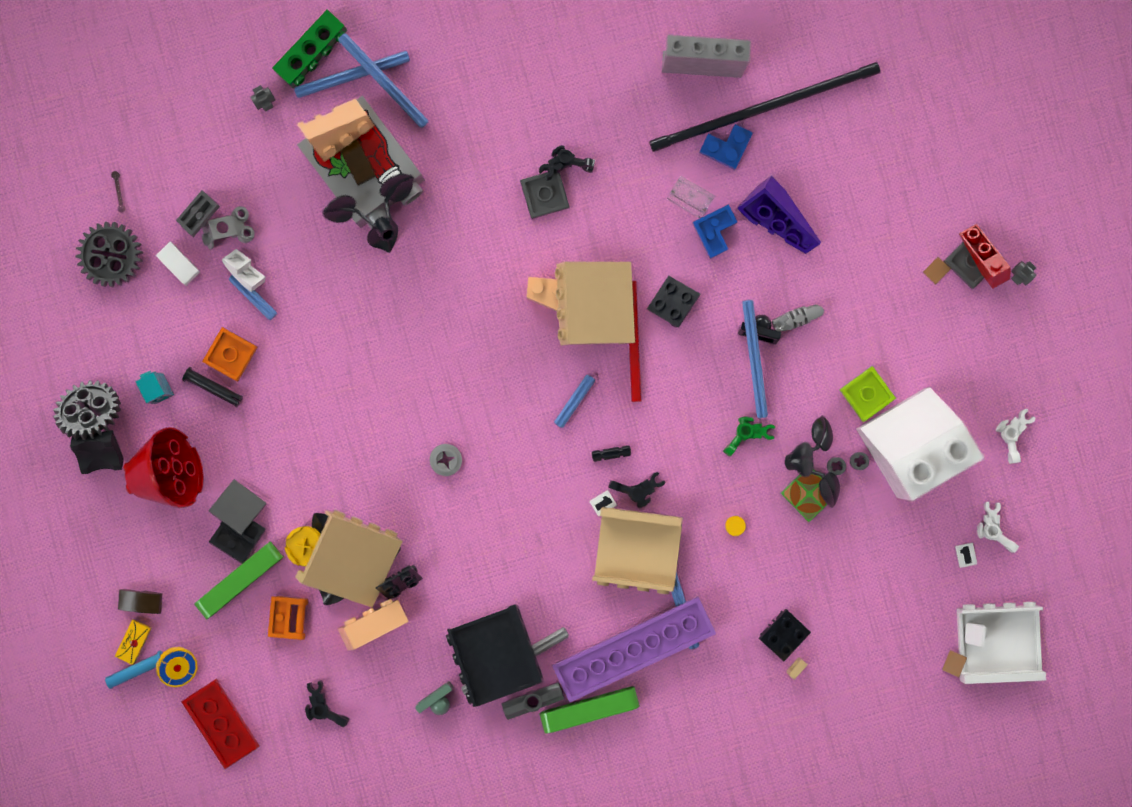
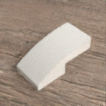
M169 242L156 255L185 286L200 273L194 264L172 242Z
M235 249L222 259L229 272L250 292L265 282L266 277L251 266V259L239 250Z

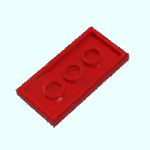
M217 678L181 701L224 769L260 747Z

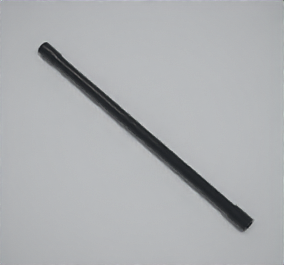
M874 62L849 73L688 129L661 136L649 141L651 150L655 152L672 144L853 81L880 74V67L877 62Z

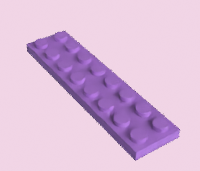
M698 596L553 664L552 667L569 702H572L715 635L716 632Z

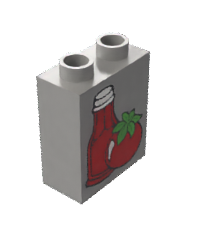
M361 96L357 101L375 126L358 137L372 165L376 177L358 186L341 151L324 162L307 138L298 143L297 146L336 197L341 195L352 196L356 201L355 208L375 223L377 218L387 217L384 203L386 197L381 196L379 193L380 187L386 179L397 174H410L414 176L410 194L401 201L404 206L413 202L423 193L419 184L425 180L365 98ZM389 200V207L395 202ZM353 212L352 219L360 228L368 224L362 217Z

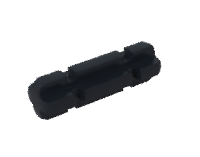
M628 445L621 446V448L615 447L603 449V451H592V460L594 462L601 461V459L609 460L620 458V456H631V448Z

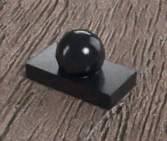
M755 316L758 340L774 345L777 344L780 340L781 332L770 329L771 320L768 316ZM742 322L738 335L747 337L745 322Z

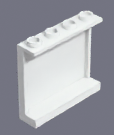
M1023 602V606H1016V603H1003V606L996 607L995 604L987 603L983 604V607L975 608L974 604H965L963 608H957L959 654L967 657L960 674V681L964 684L1046 681V672L1042 671L1039 610H1043V607L1036 605V602ZM967 623L986 626V642L984 647L965 643Z

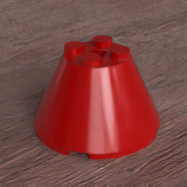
M172 427L163 428L155 432L130 461L123 466L127 492L142 499L176 508H185L193 505L197 501V495L202 492L204 475L196 447H191L186 440L188 436Z

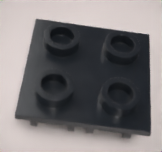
M668 276L647 307V310L666 320L673 327L679 328L701 294Z
M408 565L401 570L402 572L398 571L397 575L393 574L392 577L386 578L384 583L375 588L387 599L396 598L403 590L415 587L423 578L417 573L418 570L415 565Z
M787 609L781 610L776 620H772L774 623L772 625L768 624L770 627H767L760 633L761 636L759 637L782 661H785L811 633Z

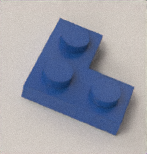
M735 124L727 142L708 134L699 153L735 170L753 132Z
M729 204L692 222L710 259L728 250L720 231L738 223Z

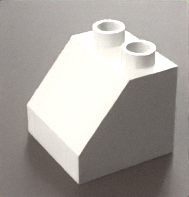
M930 387L922 389L856 428L895 496L900 499L913 501L984 459L964 423Z

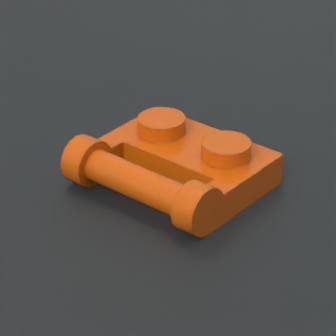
M271 596L268 637L304 640L306 605H308V598ZM292 604L298 605L295 632H290Z

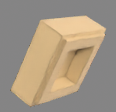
M799 657L788 668L787 674L795 680L808 664Z

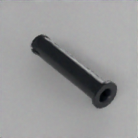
M192 367L186 370L182 381H188L235 407H238L239 401L241 402L243 399L242 395L193 371Z

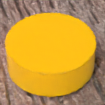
M731 516L726 520L725 529L730 535L739 536L745 531L746 524L741 517Z

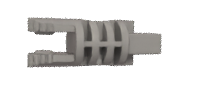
M813 304V306H803L786 312L772 320L774 330L778 332L792 330L811 323V320L823 315L824 309L819 305Z

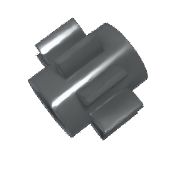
M260 85L252 89L254 95L251 96V99L258 110L263 108L266 112L273 108L272 102L276 99L269 87L263 89Z
M1021 261L1011 270L1014 274L1011 279L1017 285L1023 283L1026 286L1036 277L1034 273L1036 267L1030 261L1026 262V264Z

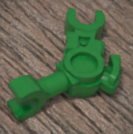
M738 418L740 424L736 429V437L726 446L723 452L728 456H732L739 444L747 439H762L763 436L766 440H772L774 436H768L767 430L769 428L775 429V426L766 425L762 427V424L751 425L749 422H754L753 418Z

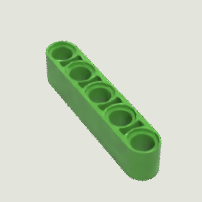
M270 541L195 602L194 605L206 620L209 619L279 562L283 556Z
M631 686L540 712L539 715L544 733H552L639 708L640 705L635 687Z

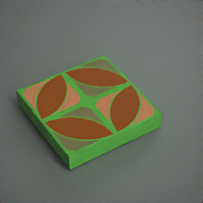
M799 474L780 494L810 522L827 506L819 490V482L822 478L814 474L808 477H803Z

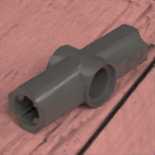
M559 682L535 691H529L522 696L501 704L507 720L564 700V695ZM534 696L539 702L537 705L532 706L528 704L527 699Z

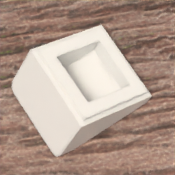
M967 623L965 643L984 647L986 642V626Z

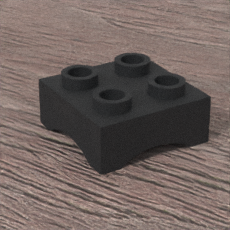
M113 430L101 431V436L98 433H94L93 439L90 435H87L85 440L81 436L75 440L72 435L70 448L78 460L81 474H89L100 469L122 470L124 458Z

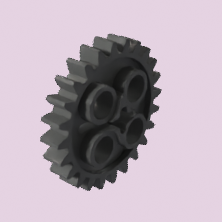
M106 221L104 227L97 223L96 230L89 227L91 233H83L86 237L85 240H78L83 245L82 247H76L77 250L81 251V254L75 257L82 260L77 266L84 267L81 273H88L86 277L88 280L94 278V284H98L101 281V286L106 287L107 283L110 287H114L116 282L119 286H122V279L129 282L128 275L135 277L136 275L133 270H140L136 263L143 262L142 259L138 258V255L143 254V252L137 250L141 243L135 242L138 237L136 235L130 236L132 230L127 229L125 231L126 226L122 224L118 228V223L113 222L110 226V223ZM101 238H104L105 244L103 247L99 248L98 241ZM120 242H124L125 248L119 252L117 246ZM92 251L112 252L117 255H125L127 258L107 257L101 254H93ZM96 258H100L101 265L96 268L94 261ZM120 261L121 268L115 271L114 264Z
M89 380L87 385L81 382L78 388L76 385H73L72 391L66 389L67 395H60L62 401L56 402L58 408L53 409L55 412L53 416L56 421L55 424L63 434L66 433L68 438L73 435L75 440L81 436L85 440L87 435H90L93 439L94 433H98L101 436L102 429L108 431L107 425L115 424L113 418H119L117 412L121 411L119 407L121 402L112 386L108 387L106 383L101 385L98 380L93 385L92 381Z

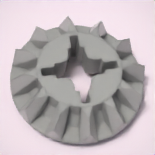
M451 444L437 446L430 455L432 469L442 476L453 475L462 464L460 451ZM443 451L447 457H454V459L449 461V469L445 463L437 462L443 459Z

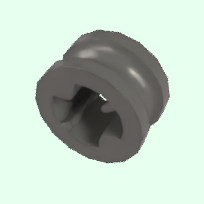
M856 452L850 457V465L856 470H864L869 465V458L863 452ZM861 455L864 464H860L858 467L854 460Z
M833 457L827 462V470L835 475H841L846 470V463L839 457ZM839 461L841 469L833 471L831 464Z

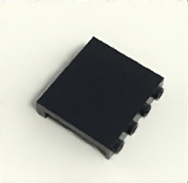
M514 604L491 615L452 629H447L446 639L449 646H453L455 652L452 654L456 666L459 665L462 672L459 673L462 685L466 684L468 690L466 698L469 705L472 704L473 707H478L545 682L518 605Z

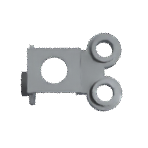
M239 206L232 211L230 216L208 220L202 227L204 245L208 246L209 250L214 247L213 242L215 240L230 236L232 238L237 237L242 243H249L254 238L255 233L250 226H244V222L249 217L248 210ZM238 211H242L244 217H239ZM219 222H224L228 225L226 233L218 232L216 227ZM243 231H249L250 236H245Z

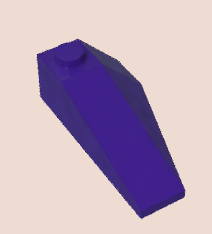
M772 175L760 183L737 208L751 223L756 226L760 224L768 229L770 234L774 235L775 233L784 238L786 243L805 254L821 243L787 191Z

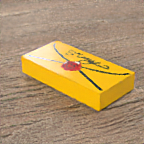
M133 619L115 657L134 665L152 628Z

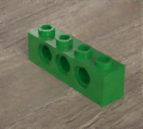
M326 10L272 69L290 87L300 86L305 80V75L309 71L313 72L318 67L319 60L323 56L327 57L332 52L334 44L336 42L339 43L338 39L347 32L345 25L329 10ZM329 32L330 36L328 39H320L322 33ZM309 47H316L314 54H307ZM295 62H302L300 69H293Z

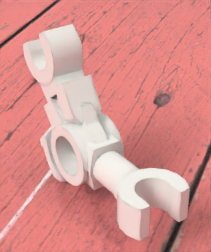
M1028 409L1022 410L1019 413V418L1014 417L1009 425L1006 426L1009 420H1004L996 428V431L1001 432L1002 439L1008 444L1009 464L1021 462L1020 454L1016 448V441H1018L1022 431L1027 428L1026 424L1033 423L1036 419L1035 417H1031L1029 420L1025 419V413L1029 411Z
M985 502L984 510L987 512V515H984L985 526L983 527L982 522L977 525L978 537L980 539L985 537L989 540H997L1008 551L1015 553L1019 546L1002 535L1003 532L1000 529V515H997L1001 509L1000 503H995V509L991 510L989 502Z

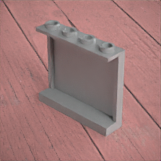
M667 35L666 51H663L662 73L741 78L750 60L751 41Z

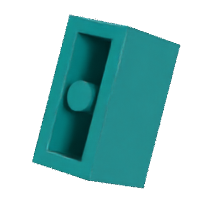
M147 371L139 376L141 379L135 381L145 402L148 404H158L174 395L163 373Z

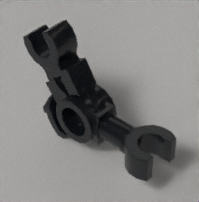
M560 145L553 149L551 156L554 158L548 161L549 164H543L539 168L540 174L543 171L549 172L545 179L549 181L554 173L558 174L563 169L572 167V165L592 173L595 160L591 158H585L584 160L576 158L571 151L565 150V147Z
M655 472L651 475L650 480L645 479L638 485L631 487L610 480L608 488L628 494L632 501L637 502V507L641 508L651 501L650 497L645 500L646 496L654 493L655 487H662L665 481L656 483L655 477L659 473Z
M322 680L318 681V689H313L312 682L307 683V690L312 694V696H309L312 708L309 704L305 707L307 718L310 721L313 718L319 720L328 718L341 727L347 726L350 718L330 711L331 708L326 704L325 693H321L324 686Z

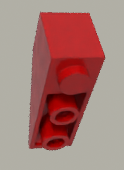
M977 224L959 233L980 273L992 289L1010 280L1011 267Z

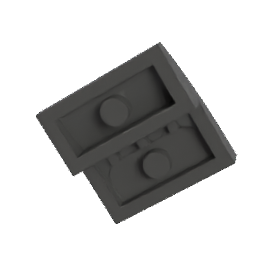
M201 190L176 221L194 237L220 206Z

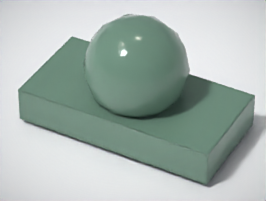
M446 682L418 702L415 706L417 712L421 713L430 706L434 714H446L449 711L450 702L445 695L454 688L451 682Z

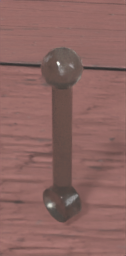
M117 171L112 172L111 177L115 180L117 198L119 203L118 211L123 213L126 208L123 205L121 197L120 185L118 180L120 178V174Z

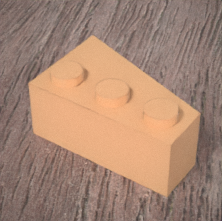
M356 99L333 108V112L322 116L318 114L314 116L315 120L304 124L303 121L297 123L300 130L324 162L375 126Z
M528 277L527 299L557 312V279Z
M390 598L380 603V608L376 610L370 608L362 613V617L358 619L353 617L345 621L344 626L337 628L347 650H355L409 622L399 601L395 600L392 602Z

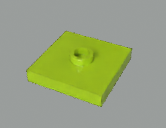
M873 366L839 389L862 422H865L896 399Z

